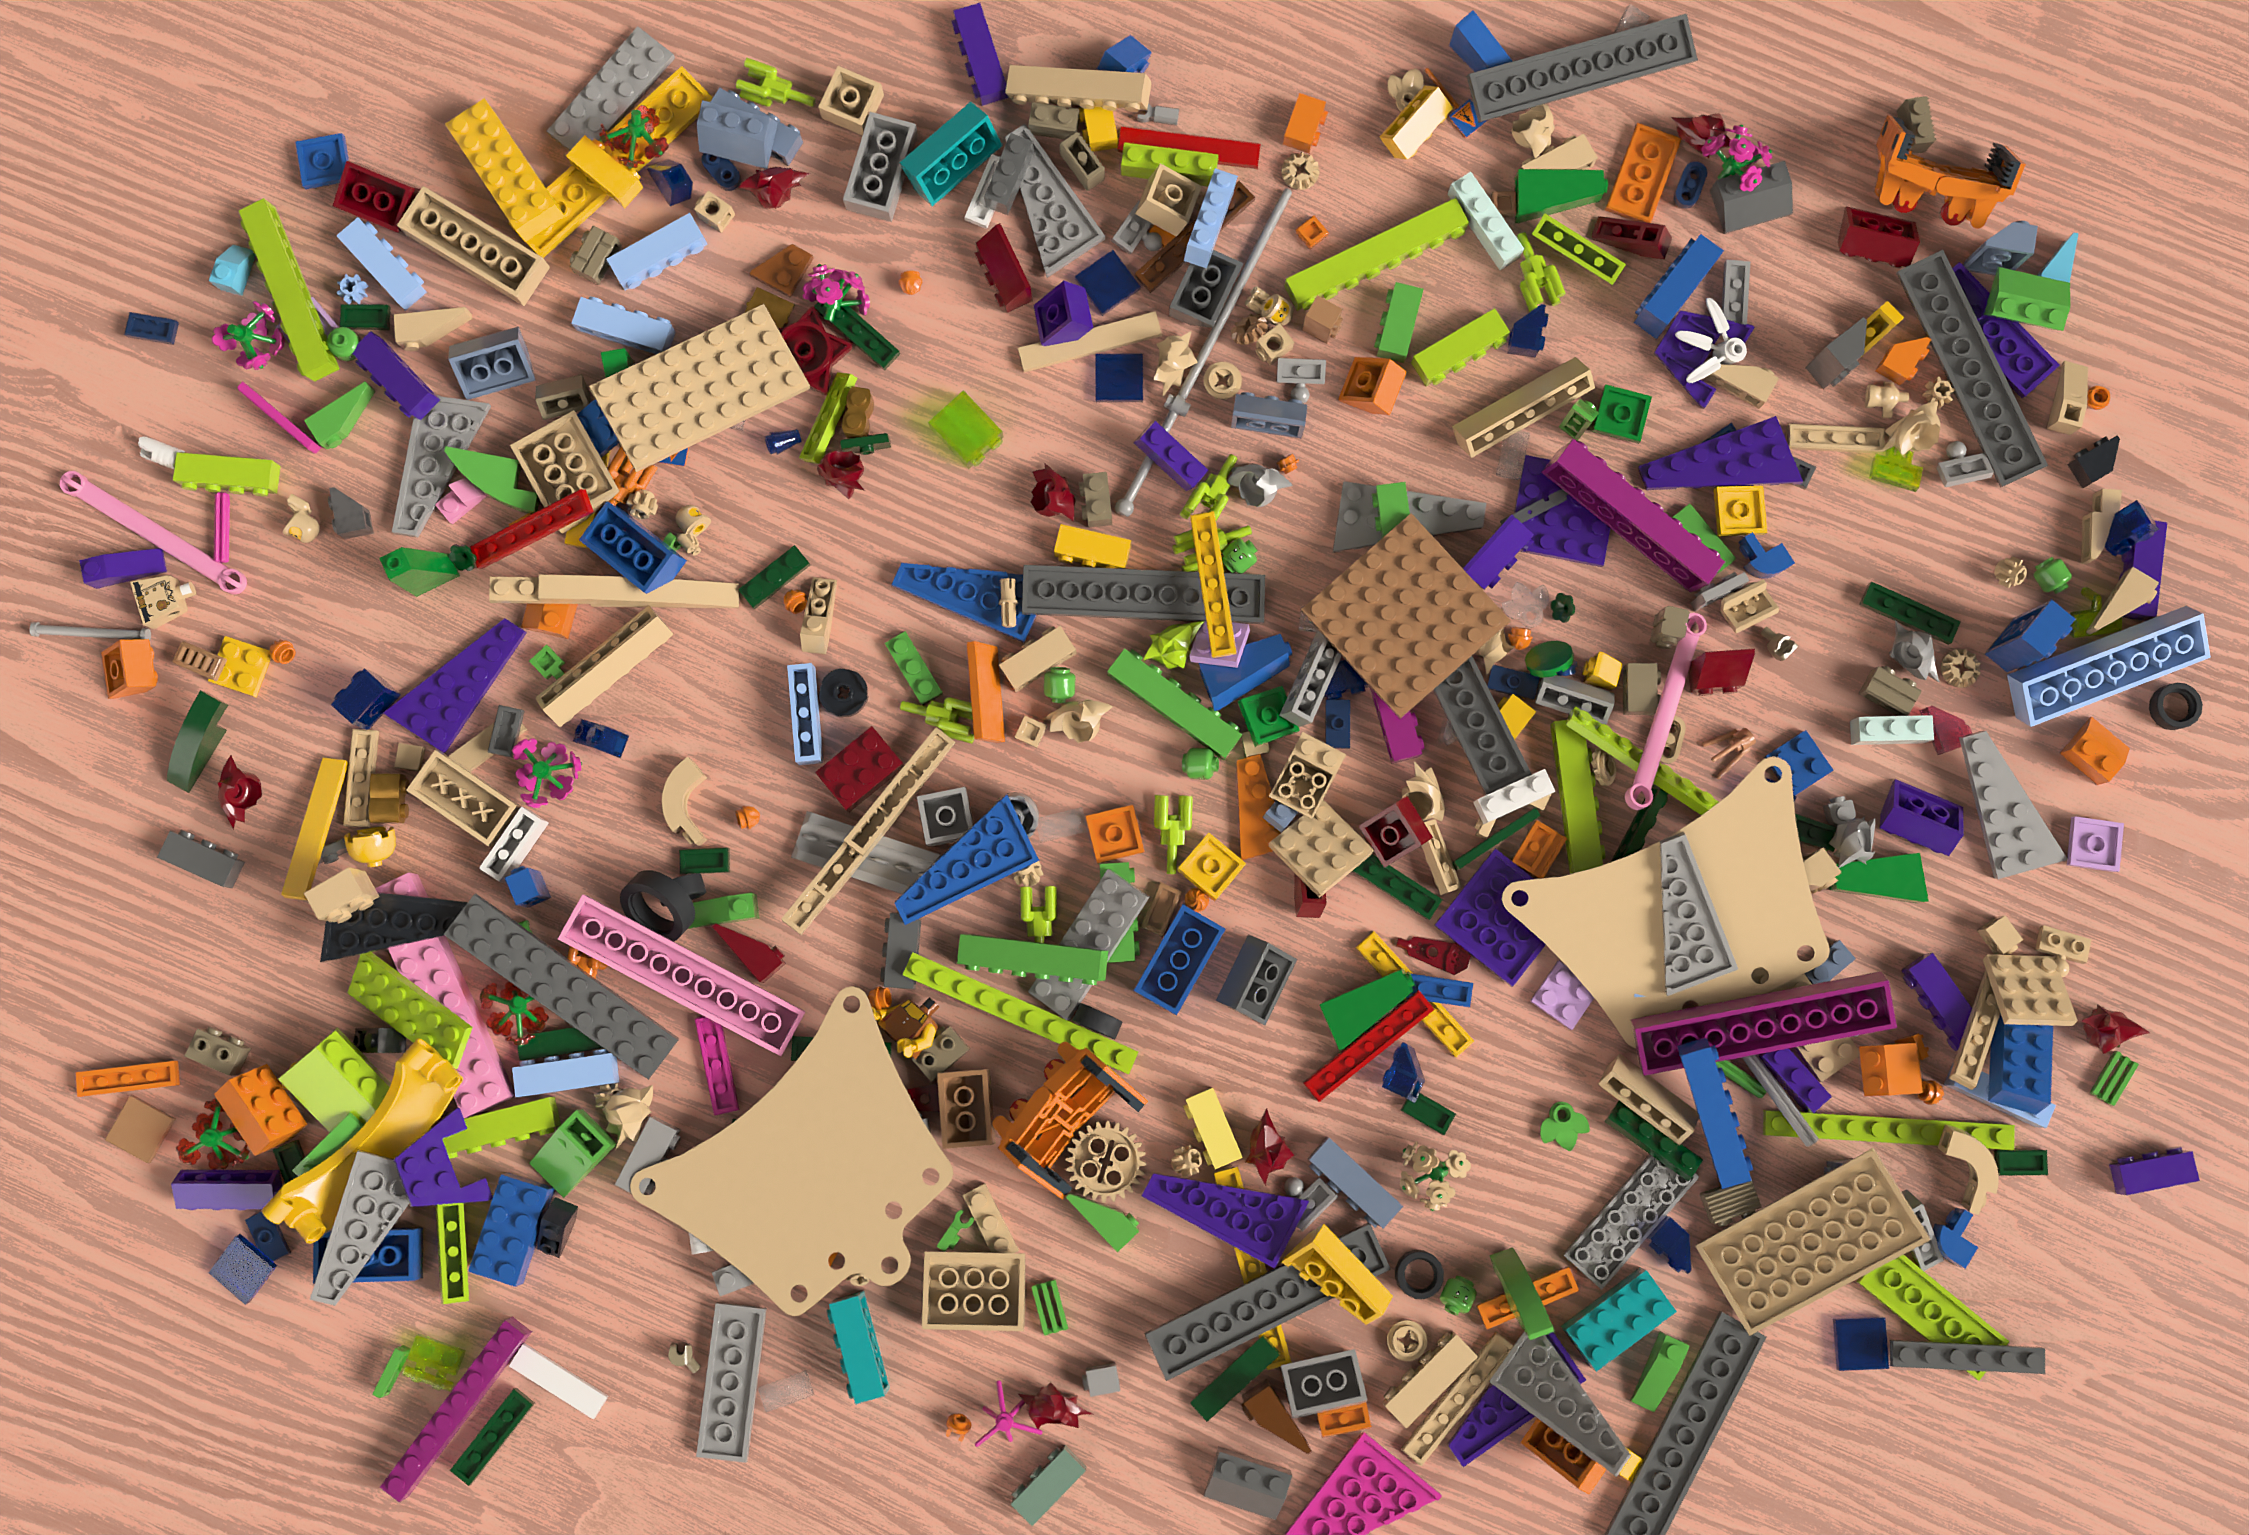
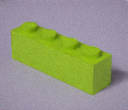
M1124 143L1121 176L1149 179L1161 163L1200 186L1208 187L1215 168L1217 169L1218 154Z
M1546 213L1532 232L1533 236L1611 285L1614 284L1626 265Z
M1494 308L1414 355L1411 364L1425 386L1431 383L1437 385L1446 379V374L1452 371L1457 373L1466 367L1465 363L1472 359L1478 361L1487 354L1486 351L1490 348L1498 349L1507 342L1506 339L1510 331Z
M177 452L173 481L180 484L182 489L196 491L197 487L214 493H218L223 489L229 490L233 494L243 495L244 491L253 492L257 496L267 497L268 493L277 494L281 466L273 460Z
M464 1204L435 1205L441 1303L450 1304L469 1301Z

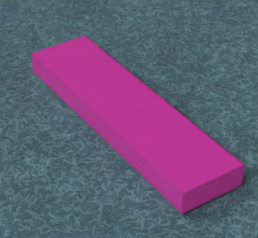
M242 381L237 387L243 395L308 450L317 453L322 448Z
M705 1016L695 1018L714 1116L740 1110L723 1026Z

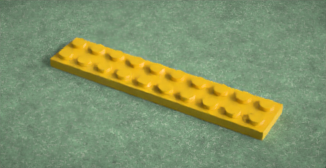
M681 66L634 110L641 111V119L650 116V120L645 123V130L657 146L663 150L699 117L702 100L711 102L713 97ZM631 112L607 134L627 127L628 121L631 119ZM626 133L603 142L599 140L605 147L604 151L609 155L614 153L623 162L621 165L628 170L632 136H630L625 146H621L620 143ZM643 136L636 139L632 169L637 173L658 155ZM573 166L568 168L546 188L565 217L526 242L542 258L547 256L610 198L608 194ZM509 222L508 225L516 232L512 224Z

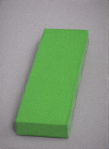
M1688 504L1673 516V518L1682 523V527L1689 533L1699 536L1705 546L1716 550L1720 554V558L1725 563L1718 573L1736 560V557L1691 504Z

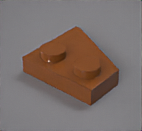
M791 244L751 270L750 276L791 298L814 257L809 252Z

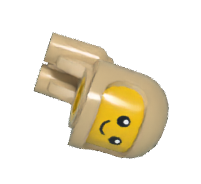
M1255 286L1251 291L1252 296L1248 297L1245 301L1246 306L1255 313L1261 314L1262 317L1275 326L1279 323L1281 326H1284L1292 319L1294 312L1292 305L1278 294L1270 297L1268 293Z
M291 494L287 502L294 515L284 528L283 534L286 536L292 535L302 543H310L318 536L320 526L313 517L308 515L312 512L309 503Z
M686 505L678 510L675 518L678 527L683 531V533L677 534V542L687 553H692L695 556L701 551V548L698 546L697 536L710 525L711 519L707 515H702L696 506Z

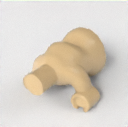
M1884 381L1883 386L1868 384L1866 388L1865 407H1883L1882 418H1892L1895 405L1898 402H1908L1909 393L1899 392L1894 386V382Z

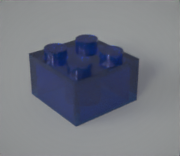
M364 668L362 671L354 674L351 678V683L346 689L340 690L335 695L331 706L351 724L369 730L401 694L380 675Z

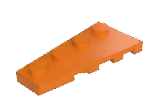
M1257 754L1237 760L1240 856L1242 860L1274 852L1269 847V843L1281 834L1279 830L1263 818L1275 801L1269 797L1271 788L1261 755Z

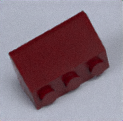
M346 161L332 206L399 233L401 229L397 224L421 188L363 164Z
M1848 206L1845 207L1838 237L1839 252L1848 257H1855V255L1864 257L1870 262H1886L1895 268L1911 265L1920 244L1916 222Z
M999 223L976 242L977 252L974 254L980 266L984 264L987 270L984 275L990 287L994 285L997 291L994 296L999 307L1004 306L1008 313L1033 302L1031 286L1001 223Z

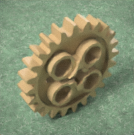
M1098 1121L1094 1130L1090 1125H1087L1088 1133L1085 1134L1080 1130L1078 1133L1081 1139H1072L1076 1147H1069L1067 1149L1073 1154V1157L1066 1158V1161L1072 1163V1166L1068 1167L1066 1171L1074 1172V1175L1069 1180H1078L1079 1183L1075 1189L1084 1187V1197L1089 1192L1093 1193V1201H1095L1098 1195H1101L1103 1203H1105L1107 1196H1110L1112 1201L1115 1202L1116 1194L1118 1193L1124 1199V1190L1127 1189L1133 1193L1131 1184H1140L1136 1176H1143L1145 1174L1139 1169V1166L1146 1165V1162L1139 1160V1157L1144 1156L1145 1152L1137 1150L1142 1145V1142L1134 1143L1133 1140L1136 1134L1128 1136V1127L1120 1131V1124L1118 1122L1114 1128H1111L1110 1122L1107 1121L1105 1127L1102 1128ZM1097 1138L1105 1143V1149L1099 1153L1094 1152L1091 1148V1142ZM1114 1140L1115 1143L1110 1155V1161L1113 1164L1107 1166L1102 1182L1098 1183L1097 1179L1102 1167V1162L1099 1161V1158L1105 1157L1109 1142ZM1120 1146L1127 1148L1129 1151L1128 1158L1118 1160L1114 1154L1116 1148ZM1086 1163H1094L1097 1166L1098 1170L1094 1176L1085 1175L1083 1167ZM1114 1170L1120 1173L1121 1180L1119 1183L1111 1184L1108 1182L1107 1174L1110 1171Z

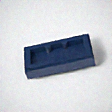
M129 312L124 335L130 338L174 345L179 322L173 319Z
M1493 665L1490 670L1487 686L1492 691L1508 695L1514 694L1517 697L1533 701L1540 677Z
M1326 699L1325 744L1335 749H1350V700Z
M262 1211L245 1220L265 1265L291 1253L279 1225L268 1220Z

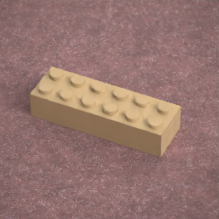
M424 186L397 224L406 236L525 306L550 268L541 256Z

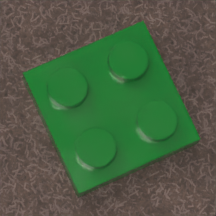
M1605 384L1598 407L1599 414L1595 419L1592 432L1639 444L1642 439L1652 396Z
M1283 686L1238 701L1255 747L1300 731L1299 726L1280 716L1287 699Z

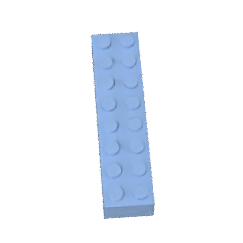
M2184 606L2007 674L2015 717L2032 727L2211 658L2204 614Z

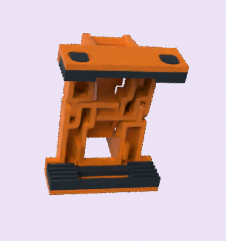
M1890 115L1886 116L1876 143L1880 166L1874 192L1882 204L1889 205L1892 203L1897 211L1908 213L1915 209L1918 199L1925 191L1933 196L1937 192L1944 195V204L1940 215L1946 224L1956 226L1961 224L1966 218L1970 221L1973 228L1980 229L1985 225L1997 202H2003L2009 195H2014L2026 164L2008 146L1993 142L1995 147L1991 148L1993 154L1989 153L1988 156L1991 159L1987 158L1986 160L1989 164L1985 163L1984 165L1987 169L1943 165L1912 154V151L1908 149H1911L1909 143L1913 144L1911 138H1915V134L1904 126L1905 122L1901 118Z
M1062 1042L1057 1049L1064 1061L1054 1059L1047 1063L1044 1069V1076L1047 1081L1043 1083L1044 1085L1034 1092L1029 1101L1020 1098L1013 1102L1009 1114L1014 1122L1008 1121L1003 1116H997L993 1120V1127L1002 1138L998 1149L1019 1169L1061 1199H1064L1072 1187L1051 1166L1074 1137L1073 1132L1081 1128L1115 1093L1137 1112L1148 1102L1137 1090L1088 1048L1085 1047L1079 1050L1068 1042ZM1086 1081L1087 1085L1071 1098V1095ZM1043 1133L1042 1136H1041V1137L1039 1138V1140L1037 1141V1140H1036L1037 1135Z

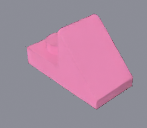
M465 478L449 484L452 491L435 505L453 525L488 495Z

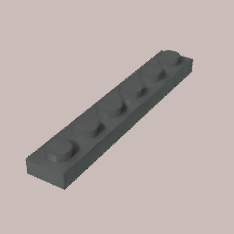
M1890 1340V1366L2045 1374V1348Z

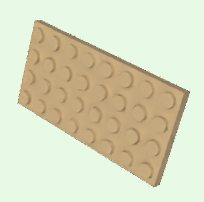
M764 304L589 386L635 472L810 389L808 381Z
M1872 1148L1696 1244L1695 1247L1750 1336L1930 1241L1931 1238L1880 1157Z

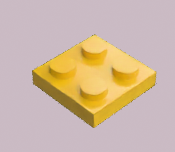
M1727 486L1713 489L1717 536L1749 535L1752 532L1754 535H1764L1767 533L1763 486Z
M225 636L218 656L227 659L218 681L208 679V681L257 697L271 660L270 650Z
M1208 833L1177 871L1215 902L1244 868L1246 863L1212 834Z

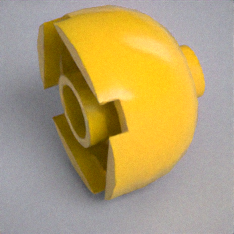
M385 826L357 830L358 835L351 837L350 833L344 835L348 854L359 863H367V867L382 865V860L389 858L396 847L395 830L391 826L388 831H386Z

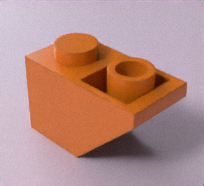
M1924 337L1894 344L1885 353L1875 371L1899 386L1906 380L1911 381L1918 370L1915 367L1919 360L1923 361L1930 350L1927 346L1931 339Z

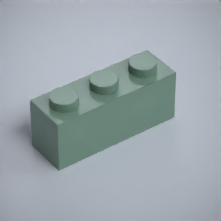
M1066 1445L1061 1449L1056 1447L1047 1457L1050 1461L1043 1468L1039 1465L1030 1474L1031 1480L1026 1486L1020 1484L1011 1494L1014 1497L1011 1505L1031 1526L1086 1471V1465Z

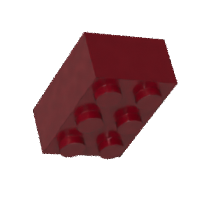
M871 726L815 773L844 809L850 813L900 772L905 765L874 727Z

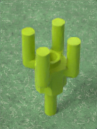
M750 58L745 59L744 67L749 68L748 76L760 80L758 86L738 79L736 88L741 90L740 98L766 107H770L772 101L785 105L788 99L812 107L815 105V97L792 90V82L778 77L775 67Z
M1526 232L1518 234L1517 238L1524 247L1523 254L1526 259L1520 263L1525 279L1520 282V289L1529 312L1534 313L1539 310L1537 304L1543 302L1539 290L1542 287H1545L1552 306L1560 304L1559 297L1564 296L1566 293L1556 267L1552 264L1546 266L1542 255H1534Z
M1229 454L1218 475L1211 473L1205 482L1199 483L1180 512L1181 517L1188 519L1200 502L1202 505L1211 508L1209 512L1214 511L1217 521L1228 502V496L1225 494L1230 484H1228L1226 478L1237 461L1236 456Z
M1247 525L1226 534L1218 528L1221 553L1228 547L1229 542L1251 535V527ZM1192 530L1174 536L1176 544L1172 546L1175 555L1195 548ZM1196 552L1185 556L1184 562L1186 565L1182 566V571H1198Z
M947 697L944 700V704L931 701L928 707L906 701L901 702L900 710L926 716L925 724L938 727L951 739L973 744L974 734L970 733L971 727L957 723L959 716L973 720L971 702Z
M1155 795L1154 827L1161 830L1160 844L1167 845V874H1176L1177 845H1184L1185 831L1192 828L1193 796L1179 795L1178 815H1168V796Z
M1045 886V907H1033L1032 888L1020 887L1021 919L1027 922V937H1035V942L1045 943L1044 936H1052L1051 922L1057 919V887Z

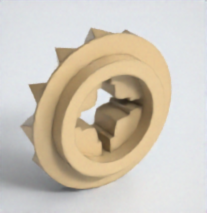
M1303 152L1299 154L1292 153L1283 163V180L1293 189H1308L1316 183L1319 177L1318 162L1313 159L1312 155H1307ZM1306 164L1305 172L1307 174L1301 173L1296 177L1297 169L1295 167L1297 166L1300 168L1302 165Z
M1217 362L1211 365L1204 375V386L1207 393L1215 399L1227 400L1235 396L1241 388V373L1231 363ZM1217 375L1221 378L1230 376L1227 380L1228 388L1223 384L1216 387L1219 381Z
M1956 649L1949 652L1941 663V673L1946 682L1958 688L1968 687L1975 683L1981 674V663L1976 659V654L1968 652L1967 649ZM1963 661L1964 667L1969 671H1964L1960 675V669L1954 665H1959Z
M1596 748L1592 754L1593 761L1591 762L1595 779L1599 781L1601 786L1611 785L1616 776L1615 759L1601 748Z
M1411 1320L1399 1321L1390 1328L1387 1336L1388 1348L1392 1355L1399 1360H1416L1426 1350V1333L1416 1322ZM1409 1330L1410 1338L1417 1341V1343H1409L1405 1351L1404 1343L1397 1340V1338L1405 1337Z

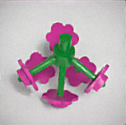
M1742 124L1739 126L1734 125L1733 130L1725 129V131L1736 133L1735 138L1729 142L1731 148L1729 149L1730 156L1728 158L1719 149L1725 143V136L1723 134L1707 139L1701 148L1702 155L1706 157L1709 154L1713 155L1716 153L1723 161V170L1717 178L1722 179L1738 174L1741 176L1742 181L1740 190L1751 192L1762 181V176L1760 175L1762 169L1756 168V166L1751 164L1758 162L1762 158L1765 165L1770 167L1772 150L1769 149L1768 145L1763 146L1760 140L1757 141L1759 146L1757 147L1746 138H1740L1741 135L1752 137V134L1747 133L1748 128L1743 127ZM1743 166H1749L1746 170V173L1740 170V168Z
M818 264L813 267V272L808 273V276L813 278L803 286V298L810 302L817 300L819 303H824L823 306L827 307L824 319L834 321L836 310L840 311V307L852 305L859 307L860 314L863 316L867 315L870 300L869 296L865 294L862 278L857 273L831 267L827 268L826 264ZM832 272L829 277L833 279V282L832 280L825 278L824 274ZM851 287L858 288L856 300L842 301Z
M253 301L252 303L260 312L259 314L254 312L248 314L247 318L242 319V325L223 324L220 327H215L211 340L214 345L219 346L221 351L234 350L237 347L235 340L239 341L244 351H241L240 357L236 359L237 365L243 366L244 369L254 368V370L265 367L271 357L269 353L263 354L259 352L258 348H253L250 342L252 340H260L271 343L269 351L276 356L278 351L283 349L285 338L279 328L275 329L274 335L271 338L265 337L268 334V329L265 326L266 320L264 318L274 323L275 318L272 316L274 312L265 303L260 305L258 302Z
M535 738L524 739L518 742L512 749L515 760H526L529 758L534 764L532 767L531 764L527 763L523 768H519L515 772L517 779H519L518 785L525 787L528 791H534L533 794L520 795V798L526 802L527 806L540 808L542 805H548L546 797L538 796L543 779L551 781L549 789L551 790L550 796L552 798H557L561 801L573 791L571 785L574 779L571 776L565 777L560 775L556 780L551 775L552 771L572 768L574 778L578 779L577 772L582 770V762L579 757H575L573 751H570V763L564 764L569 759V756L566 754L567 749L565 745L561 743L556 745L555 742H549L547 746L542 748L541 754L545 757V762H538L532 754L537 749V740Z

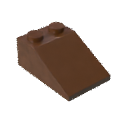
M1267 1379L1241 1395L1243 1399L1241 1404L1242 1410L1249 1421L1254 1419L1259 1426L1306 1454L1312 1452L1309 1443Z

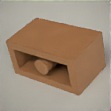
M1317 295L1305 315L1302 330L1327 344L1331 337L1335 339L1340 331V325L1343 321V318H1341L1343 309Z

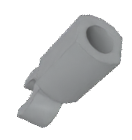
M1148 104L1147 114H1138L1137 121L1142 123L1154 120V123L1177 125L1179 108L1151 107Z

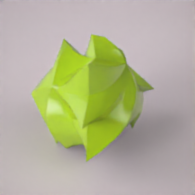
M1205 621L1183 625L1174 624L1168 626L1160 633L1149 635L1152 639V645L1148 649L1144 660L1153 659L1168 669L1179 666L1184 668L1186 659L1191 653L1190 644Z

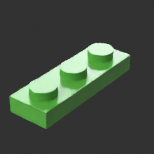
M906 631L885 643L922 706L943 694Z

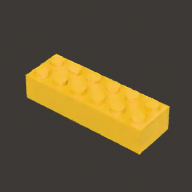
M485 98L445 123L525 243L565 217Z

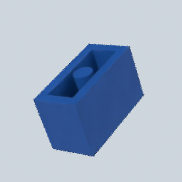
M1130 35L1104 52L1097 70L1144 73L1149 66L1148 59L1152 52Z
M521 866L512 870L510 876L505 877L515 904L518 906L530 908L551 898L542 874L538 870Z

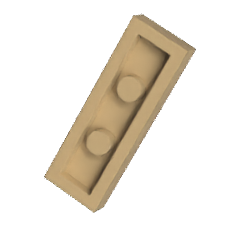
M1436 820L1424 822L1433 838L1421 846L1440 895L1462 888Z
M984 1183L965 1193L963 1197L991 1253L1018 1252L1019 1249L986 1184Z

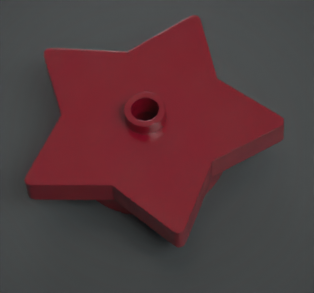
M812 306L796 323L788 327L778 328L808 381L810 388L826 396L829 391L832 367L849 353L853 346L850 342L826 332L815 307ZM805 351L810 352L808 355L802 356Z

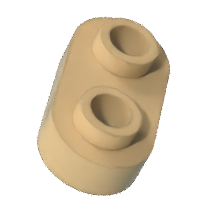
M1674 716L1672 726H1674L1675 732H1669L1664 748L1668 749L1669 755L1666 757L1662 754L1661 764H1670L1679 757L1686 730L1685 723L1680 717Z

